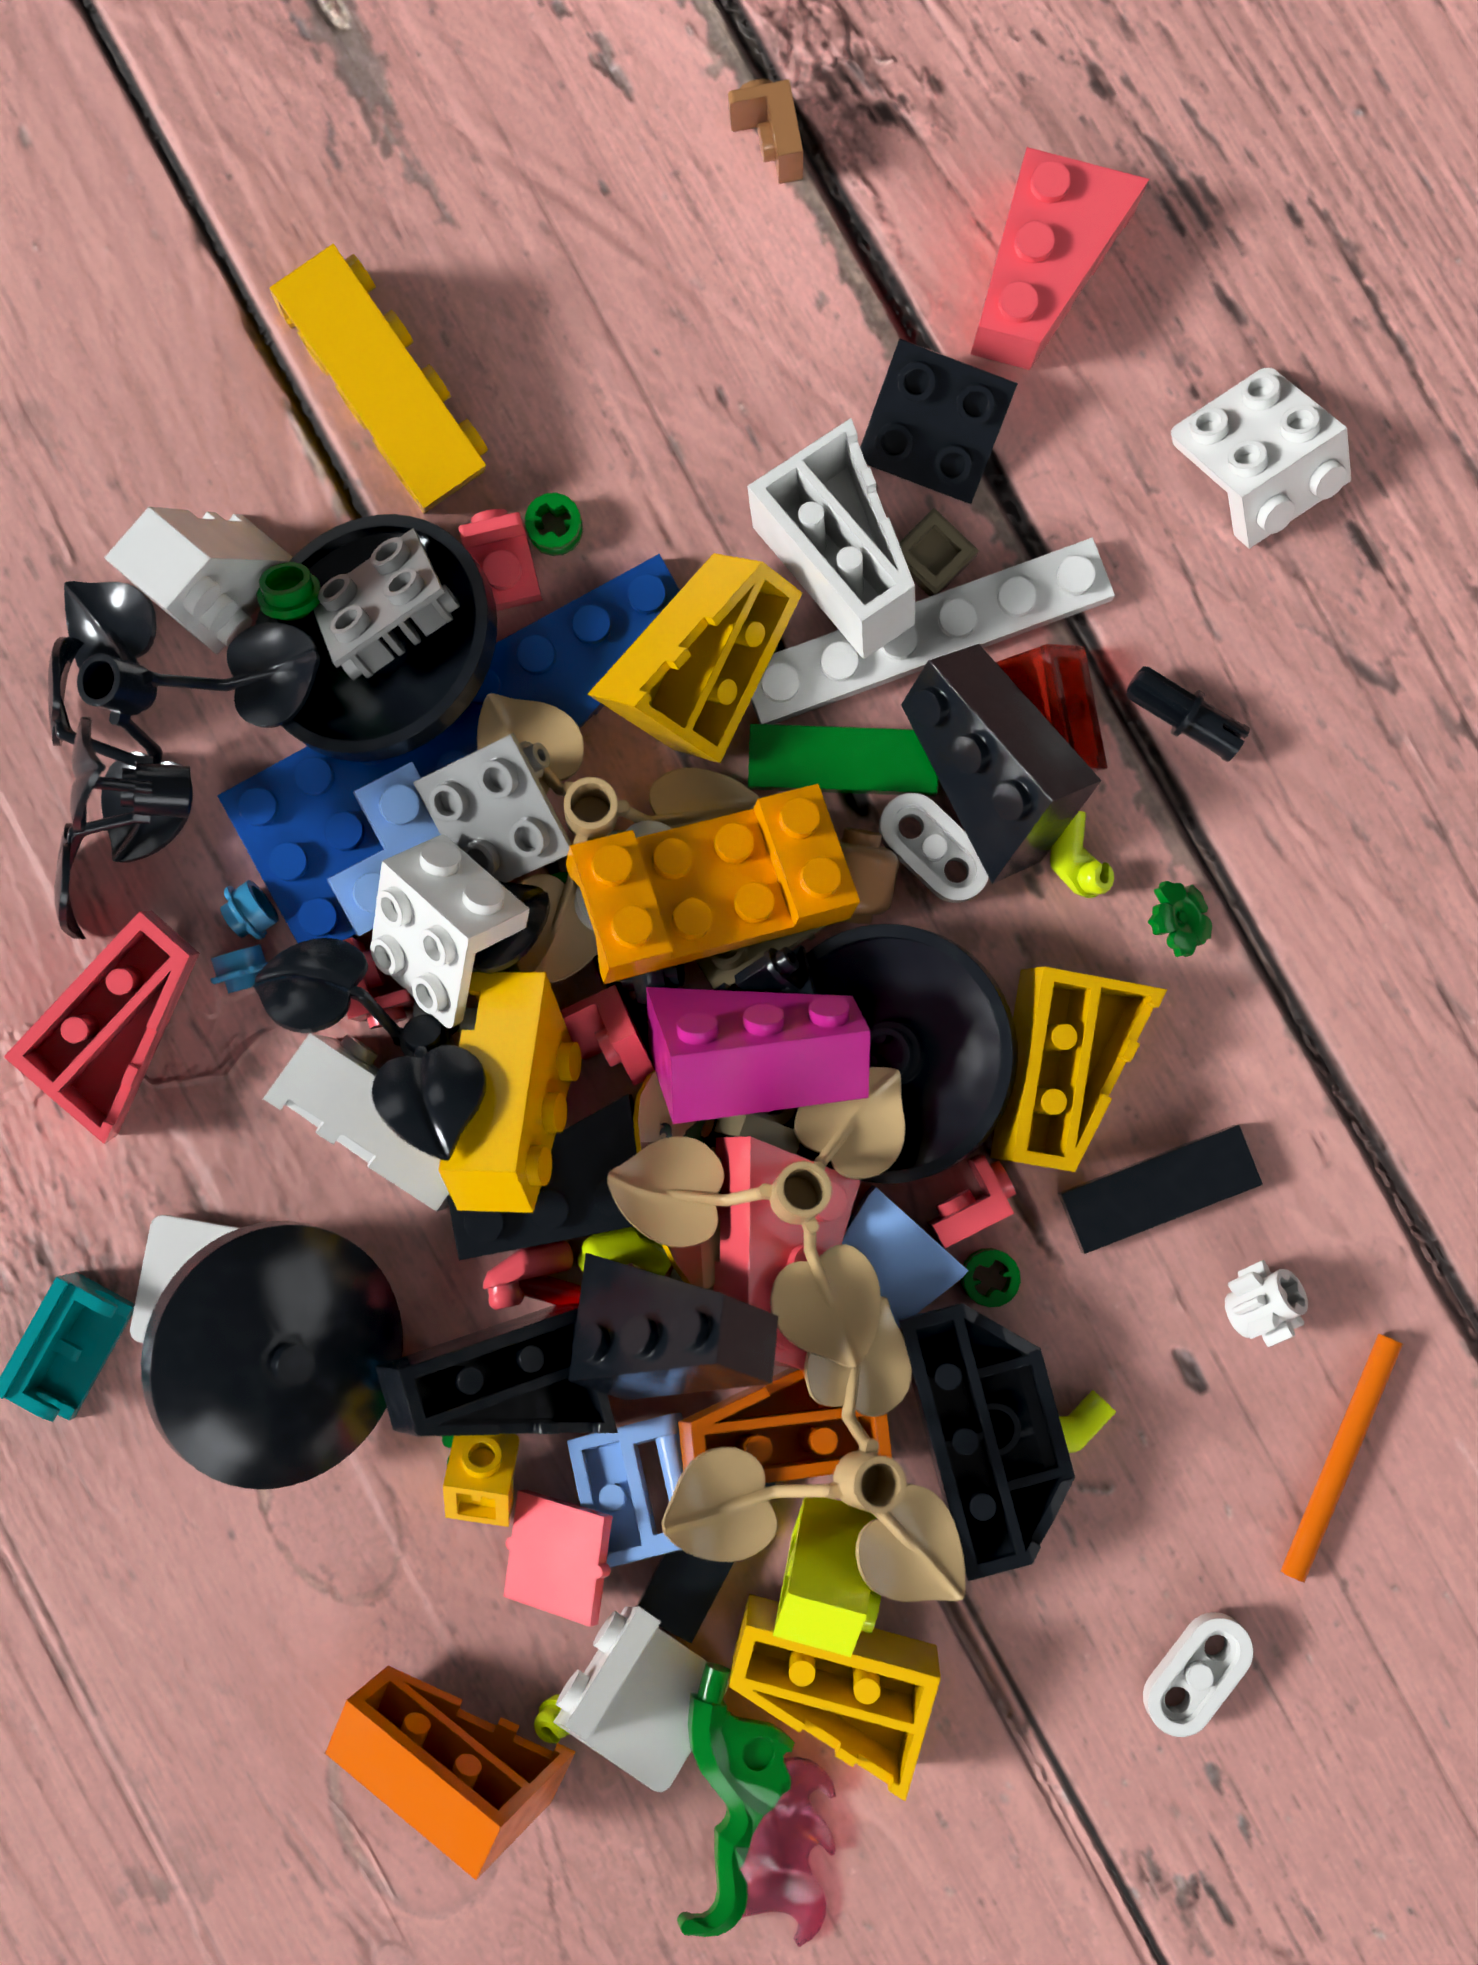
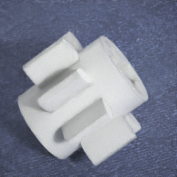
M1265 1260L1238 1271L1239 1278L1228 1282L1232 1292L1227 1294L1225 1298L1226 1314L1234 1329L1243 1337L1250 1339L1262 1335L1267 1347L1294 1337V1329L1304 1325L1301 1315L1305 1314L1308 1309L1307 1295L1299 1279L1287 1269H1279L1271 1273Z

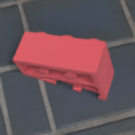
M751 1136L716 1138L715 1154L718 1158H721L724 1170L721 1194L757 1188L762 1184L772 1185L780 1173L790 1164L799 1161L814 1163L811 1160ZM825 1167V1172L831 1181L832 1194L828 1205L816 1216L819 1224V1229L816 1232V1248L819 1256L831 1247L842 1244L861 1181L846 1178L836 1170ZM762 1199L728 1207L716 1206L718 1220H720V1261H714V1291L771 1313L770 1296L777 1275L784 1267L793 1262L807 1261L804 1253V1230L802 1225L789 1224L781 1220L772 1210L770 1200ZM777 1328L774 1365L804 1370L807 1351L798 1348L787 1340Z

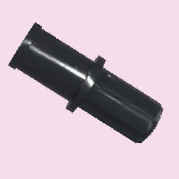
M1143 666L1128 685L1126 692L1128 699L1172 726L1171 734L1176 737L1181 733L1185 734L1219 755L1226 762H1229L1245 741L1240 738L1243 737L1245 739L1250 732V727L1241 724L1204 701L1205 694L1200 690L1192 694L1150 667Z

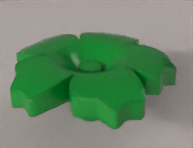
M1161 882L1159 887L1154 889V893L1161 904L1153 906V915L1148 920V924L1151 925L1154 935L1169 933L1167 946L1173 949L1175 957L1191 956L1194 954L1196 946L1203 945L1208 939H1211L1212 922L1209 917L1203 914L1207 912L1208 906L1202 893L1194 885L1191 884L1184 887L1182 883Z

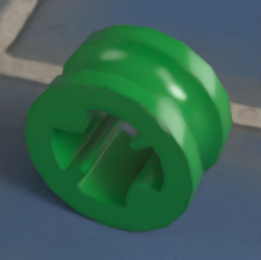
M556 492L545 493L535 498L527 508L525 528L533 546L541 553L550 556L565 555L579 544L583 534L582 519L575 502L569 497ZM548 512L555 518H559L564 514L568 515L570 519L564 520L567 532L560 537L552 531L542 536L537 531L544 529L541 517Z
M981 1248L971 1253L963 1262V1266L968 1272L960 1279L961 1285L965 1293L977 1304L988 1308L1001 1307L1009 1303L1018 1293L1021 1283L1020 1270L1016 1262L1003 1251L994 1248ZM995 1260L1000 1261L1005 1267L1004 1270L999 1271L1000 1275L1007 1277L1005 1286L1001 1291L991 1287L985 1295L979 1293L975 1286L981 1284V1281L973 1278L975 1269L979 1264L989 1268Z

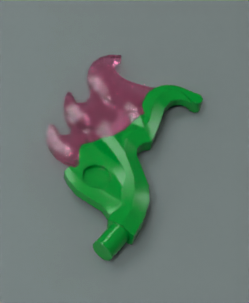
M707 1662L697 1694L690 1693L688 1714L689 1744L697 1767L725 1802L727 1811L724 1819L714 1827V1857L717 1881L715 1901L703 1913L682 1912L677 1918V1923L681 1932L686 1936L711 1937L730 1931L743 1917L766 1912H782L794 1917L798 1922V1929L793 1939L798 1947H801L812 1940L820 1931L826 1916L824 1891L813 1876L808 1862L810 1851L813 1847L820 1844L830 1855L836 1853L832 1832L824 1819L813 1809L809 1796L815 1790L820 1789L830 1799L836 1797L833 1781L820 1765L810 1759L801 1757L783 1758L785 1753L792 1752L795 1742L777 1726L770 1722L736 1717L729 1712L723 1697L731 1670L723 1665Z

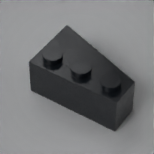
M980 644L929 660L901 704L992 884L1040 863L1102 781Z
M586 1253L575 1336L572 1345L569 1382L622 1400L772 1384L779 1316L722 1293Z

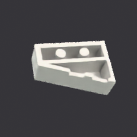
M852 418L747 486L752 525L755 531L863 659L915 625V584L890 518L886 517L879 499L871 468L867 467Z
M148 507L104 558L161 609L218 655L225 645L229 647L230 643L239 633L251 627L252 618L250 616L259 607L257 591L260 587L259 579L263 572L274 565L289 562L293 557L242 514H233L229 520H225L216 512L207 511L203 518H197L189 510Z
M309 1033L263 1100L279 1110L284 1105H287L318 1127L315 1131L317 1135L333 1145L338 1141L368 1163V1168L436 1212L446 1209L449 1205L447 1196L450 1193L438 1171L440 1159L406 1143L384 1123L377 1113L372 1100V1085L379 1070L373 1063L379 1055L349 1034H346L340 1042L336 1038Z

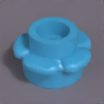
M247 880L236 889L232 886H227L224 889V896L228 902L220 907V911L229 927L241 938L248 934L258 940L265 938L267 929L279 921L277 912L265 893L251 880Z
M261 945L211 958L216 977L210 980L212 984L225 982L228 994L253 987L256 976L268 963L265 960Z

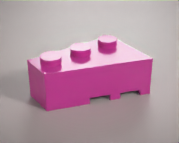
M646 987L649 1054L673 1124L869 1098L870 1029L853 996Z

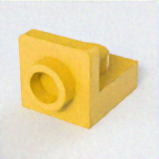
M518 1435L454 1436L443 1483L445 1518L509 1527L514 1504L513 1475L519 1450Z

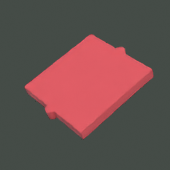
M518 1490L512 1536L506 1540V1547L510 1551L503 1597L589 1627L598 1625L604 1577H608L611 1572L610 1566L606 1562L613 1516L530 1490Z

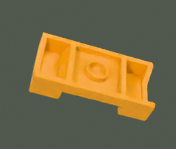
M819 784L758 798L753 809L637 838L634 830H629L569 846L566 859L568 874L581 889L596 936L599 968L604 984L848 920L860 903Z

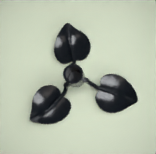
M68 581L64 583L68 635L84 642V645L75 656V661L79 668L77 676L79 695L85 703L111 711L110 723L122 727L147 751V754L137 751L130 753L139 756H152L153 764L183 766L172 761L162 762L163 752L161 747L131 720V716L140 714L153 705L157 696V686L214 691L235 690L234 702L239 715L246 722L261 728H274L291 721L306 704L320 663L319 647L307 632L294 626L272 622L257 624L245 629L230 643L227 650V663L233 676L231 678L216 679L160 674L148 670L140 665L136 659L151 649L156 637V613L151 600L139 588L122 582L87 583ZM115 761L109 767L105 777L122 779V768H136ZM191 777L189 787L188 817L191 811L193 801V787ZM102 790L101 808L103 818L133 812L134 808L120 807L121 791ZM150 815V824L135 823L107 830L112 847V861L128 863L157 853L179 834L188 817Z
M59 637L53 645L48 668L50 730L53 746H62L63 741L74 745L72 771L76 780L72 785L70 797L72 823L65 824L59 848L54 900L61 929L73 939H86L75 919L69 895L70 870L83 838L93 833L135 823L150 824V815L187 818L190 766L153 764L152 756L135 755L92 739V722L90 717H81L77 732H74L69 723L64 705V697L71 664L79 649L84 645V642L72 637ZM96 753L133 766L136 769L122 768V779L100 777L106 766ZM93 789L121 791L120 807L134 808L133 812L86 823L87 801Z
M498 881L530 909L525 929L475 953L474 969L482 973L498 972L512 966L528 953L539 938L549 915V896L542 888L527 884ZM333 938L311 939L290 946L272 958L258 973L253 985L268 1016L276 1024L292 1032L316 1033L338 1023L348 1012L351 998L359 1001L391 1035L394 1044L400 1046L404 1054L403 1057H397L386 1062L378 1070L374 1078L372 1100L377 1113L384 1123L406 1143L428 1155L448 1161L455 1150L461 1134L478 1111L486 1090V1075L478 1058L455 1044L452 1035L459 1030L460 1025L446 1028L434 1016L424 1014L410 1019L404 1028L399 1027L365 989L357 987L368 970V963L364 954L346 941Z

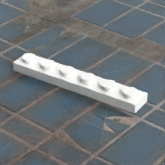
M1093 537L915 602V625L865 659L859 655L839 630L774 653L751 699L759 724H777L922 671L929 660L976 644H980L985 648L1111 602L1115 594Z

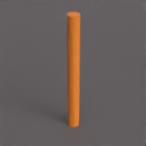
M1379 1333L1280 1570L1285 1575L1303 1583L1307 1579L1403 1346L1402 1343Z

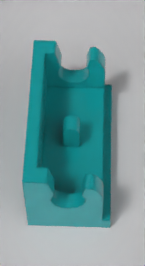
M78 1272L57 1276L0 1376V1398H6L34 1415L54 1422L57 1415L67 1420L74 1419L129 1322L135 1304Z

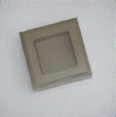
M935 508L899 542L913 581L929 596L941 593L977 557L979 552Z

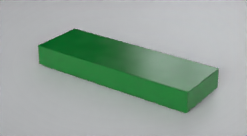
M750 724L748 788L750 790L790 791L819 784L821 792L883 795L918 793L925 796H936L938 777L912 729Z

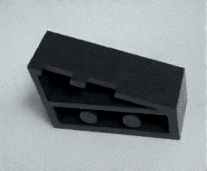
M627 1094L566 1128L561 1133L556 1134L551 1150V1178L546 1186H541L533 1213L459 1211L449 1194L447 1199L459 1261L634 1227L620 1212L607 1183L608 1174L612 1169L637 1154L632 1095Z
M553 1305L375 1366L393 1431L413 1436L618 1433L608 1395L569 1382L572 1345L579 1306Z

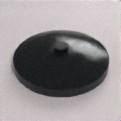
M397 514L362 517L343 523L321 534L308 543L289 561L306 566L310 574L319 580L322 588L331 578L340 574H348L371 558L374 550L384 541L394 537L399 538L412 528L416 530L441 585H446L450 589L460 607L451 612L453 620L444 624L427 637L412 618L409 617V621L421 638V642L417 645L410 641L399 626L392 629L405 649V653L401 656H398L381 637L380 639L390 649L395 659L376 671L371 677L366 678L362 674L353 680L341 665L336 667L333 664L314 610L307 616L295 621L271 618L261 610L259 611L255 625L272 622L294 626L307 632L319 647L320 663L306 704L291 721L281 725L288 733L310 749L335 759L352 762L385 760L408 753L428 743L453 724L467 709L483 684L492 662L497 638V611L493 592L485 573L472 555L450 533L433 523L412 516Z
M873 924L856 927L832 936L812 948L807 953L817 994L853 996L870 1029L869 1068H895L901 1074V1099L905 1119V1136L901 1152L889 1169L878 1176L861 1179V1181L878 1184L911 1182L934 1176L966 1159L980 1147L998 1125L1007 1108L1016 1079L1018 1045L1015 1025L1005 996L995 979L982 963L959 944L934 932L907 925ZM799 1107L796 1108L791 1120L783 1126L794 1130L795 1117ZM801 1143L799 1145V1147L814 1160H816V1158L820 1154L812 1150H809ZM829 1161L826 1167L835 1170Z
M270 1221L241 1227L217 1238L195 1253L172 1277L160 1295L146 1328L142 1346L141 1381L146 1405L158 1432L173 1451L195 1469L214 1480L231 1486L259 1490L277 1489L296 1485L325 1473L357 1449L375 1428L387 1408L375 1366L402 1358L403 1328L397 1300L390 1283L373 1259L348 1239L326 1229L294 1221Z

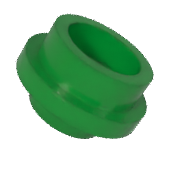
M296 562L280 563L268 568L260 576L257 601L260 610L271 618L284 621L299 620L307 616L320 603L318 600V593L321 589L320 582L314 575L310 574L309 569L303 564Z

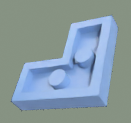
M413 762L353 792L383 847L382 851L327 879L357 936H361L373 929L382 861L441 835L413 784L414 781L421 778Z

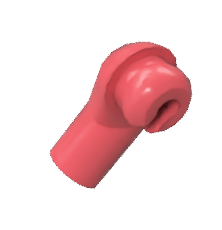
M562 1240L517 1250L489 1270L485 1276L483 1290L488 1289L490 1307L494 1310L520 1305L524 1299L523 1291L519 1284L520 1281L570 1270L573 1265L572 1249L566 1241Z

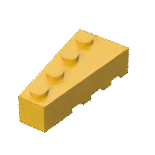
M333 243L270 286L269 289L282 317L291 329L296 326L298 329L297 334L306 346L312 359L326 376H331L336 384L335 388L345 405L363 429H368L374 438L372 441L425 514L485 472L486 464L480 456L486 453L488 448L467 418L458 424L443 403L451 398V394L434 368L428 364L420 370L406 348L413 344L414 341L396 313L391 309L383 315L368 293L375 289L376 286L355 254L344 259Z

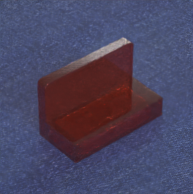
M1045 644L996 662L1094 772L1108 769L1085 646Z

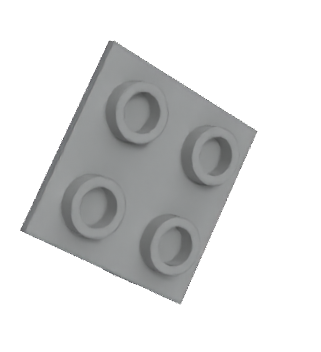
M412 528L399 538H390L381 543L374 550L371 558L348 574H340L328 580L318 593L320 603L313 610L333 664L336 667L341 665L348 676L355 680L362 674L366 678L371 677L376 671L395 659L390 649L380 639L381 637L398 656L405 653L401 641L392 630L396 626H399L410 641L417 645L421 642V638L409 621V617L412 618L427 637L444 624L453 620L451 612L460 607L450 589L446 585H441L416 530Z
M512 733L413 782L440 834L444 833L497 881L506 883L568 855L569 846L572 843L538 780L543 776L544 768L550 764L549 753L540 743L532 744L527 741L519 743L515 734Z

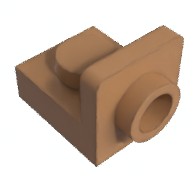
M756 79L743 84L739 89L728 92L731 130L735 132L758 128L763 162H775L779 184L802 180L803 147L790 80L773 82L769 79Z

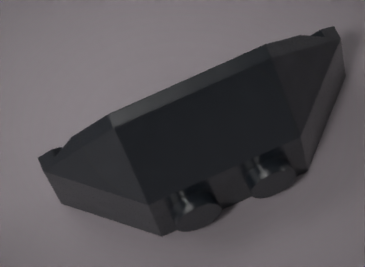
M963 1303L898 1319L912 1368L911 1382L942 1499L950 1511L961 1541L967 1580L971 1581L1033 1564L1041 1548L1040 1544L1055 1520L1075 1479L1041 1348Z

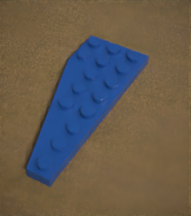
M660 554L497 642L485 680L467 709L445 731L419 748L385 760L352 762L323 755L307 746L217 795L297 943L318 938L344 940L351 937L355 939L360 937L357 936L327 881L328 878L383 850L380 841L353 793L354 791L410 762H413L422 778L477 751L479 716L483 702L490 693L513 699L543 702L555 706L567 713L579 728L593 714L595 716L605 705L589 696L588 693L680 591Z

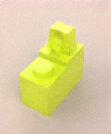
M828 1497L803 1499L791 1535L773 1636L851 1657L860 1632H873L879 1612L881 1595L877 1594L865 1583L858 1570L856 1559L858 1535L868 1522L876 1519L873 1513Z

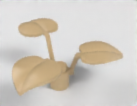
M494 693L488 694L483 702L477 728L478 750L512 733L515 734L519 743L527 741L532 744H542L549 753L550 764L544 768V774L538 780L546 795L551 788L555 794L564 797L565 821L569 830L575 835L574 844L608 836L616 825L617 817L620 816L635 823L647 820L658 821L673 829L753 809L757 799L760 798L748 787L729 776L701 768H680L665 773L652 784L649 792V802L655 816H648L630 807L629 802L626 800L617 801L614 789L603 779L585 777L575 782L567 781L565 784L561 782L577 773L584 756L582 733L579 726L567 713L543 702L513 699ZM549 874L533 875L521 881L520 884L537 886L546 891L550 900V910L547 922L539 938L528 953L516 964L520 972H546L551 984L570 977L593 960L598 954L596 936L594 931L587 928L576 914L574 899L577 884L571 879L569 874L565 884Z
M870 1067L869 1098L799 1107L794 1124L796 1137L803 1146L820 1154L814 1163L799 1161L790 1164L780 1173L772 1185L762 1184L757 1188L729 1194H718L724 1181V1170L720 1159L705 1143L685 1136L668 1137L653 1142L609 1172L607 1177L608 1187L623 1216L643 1235L669 1247H693L708 1241L714 1235L718 1225L716 1206L728 1207L762 1199L770 1200L772 1210L781 1220L789 1224L802 1225L804 1230V1253L807 1261L793 1262L784 1267L773 1283L770 1307L771 1313L779 1316V1331L798 1348L831 1360L844 1367L855 1368L864 1361L872 1347L879 1326L881 1293L878 1277L866 1256L853 1246L847 1244L836 1245L819 1256L816 1248V1232L819 1229L816 1216L828 1205L832 1194L831 1181L825 1172V1167L829 1161L840 1175L854 1180H861L880 1175L889 1169L899 1156L904 1143L905 1119L901 1099V1074L898 1069Z
M881 1296V1311L877 1334L870 1351L859 1366L847 1368L809 1352L806 1354L804 1365L805 1381L810 1396L818 1404L824 1406H843L842 1420L859 1444V1451L848 1453L839 1461L834 1471L833 1482L773 1485L766 1488L764 1469L761 1463L750 1453L735 1447H716L699 1454L682 1472L662 1519L663 1533L674 1545L691 1555L706 1560L718 1562L744 1560L762 1551L776 1535L777 1517L768 1500L775 1498H840L845 1504L871 1512L876 1517V1519L868 1522L861 1529L856 1542L858 1570L865 1583L873 1591L890 1600L901 1602L960 1601L964 1599V1555L959 1534L949 1509L931 1490L918 1485L907 1484L905 1473L899 1463L890 1457L877 1454L878 1442L875 1439H870L856 1418L855 1411L870 1417L889 1413L903 1401L911 1382L912 1368L903 1334L893 1317L888 1299Z

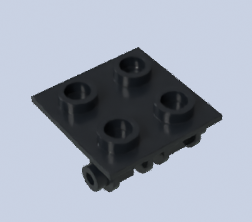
M899 339L860 446L866 464L972 504L1018 383Z

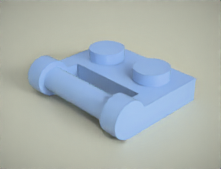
M682 1413L663 1415L617 1427L618 1433H594L567 1440L580 1506L613 1516L606 1562L610 1568L682 1550L674 1545L664 1533H657L638 1448L639 1444L651 1441L656 1442L670 1502L676 1484L683 1472L678 1421L683 1420Z

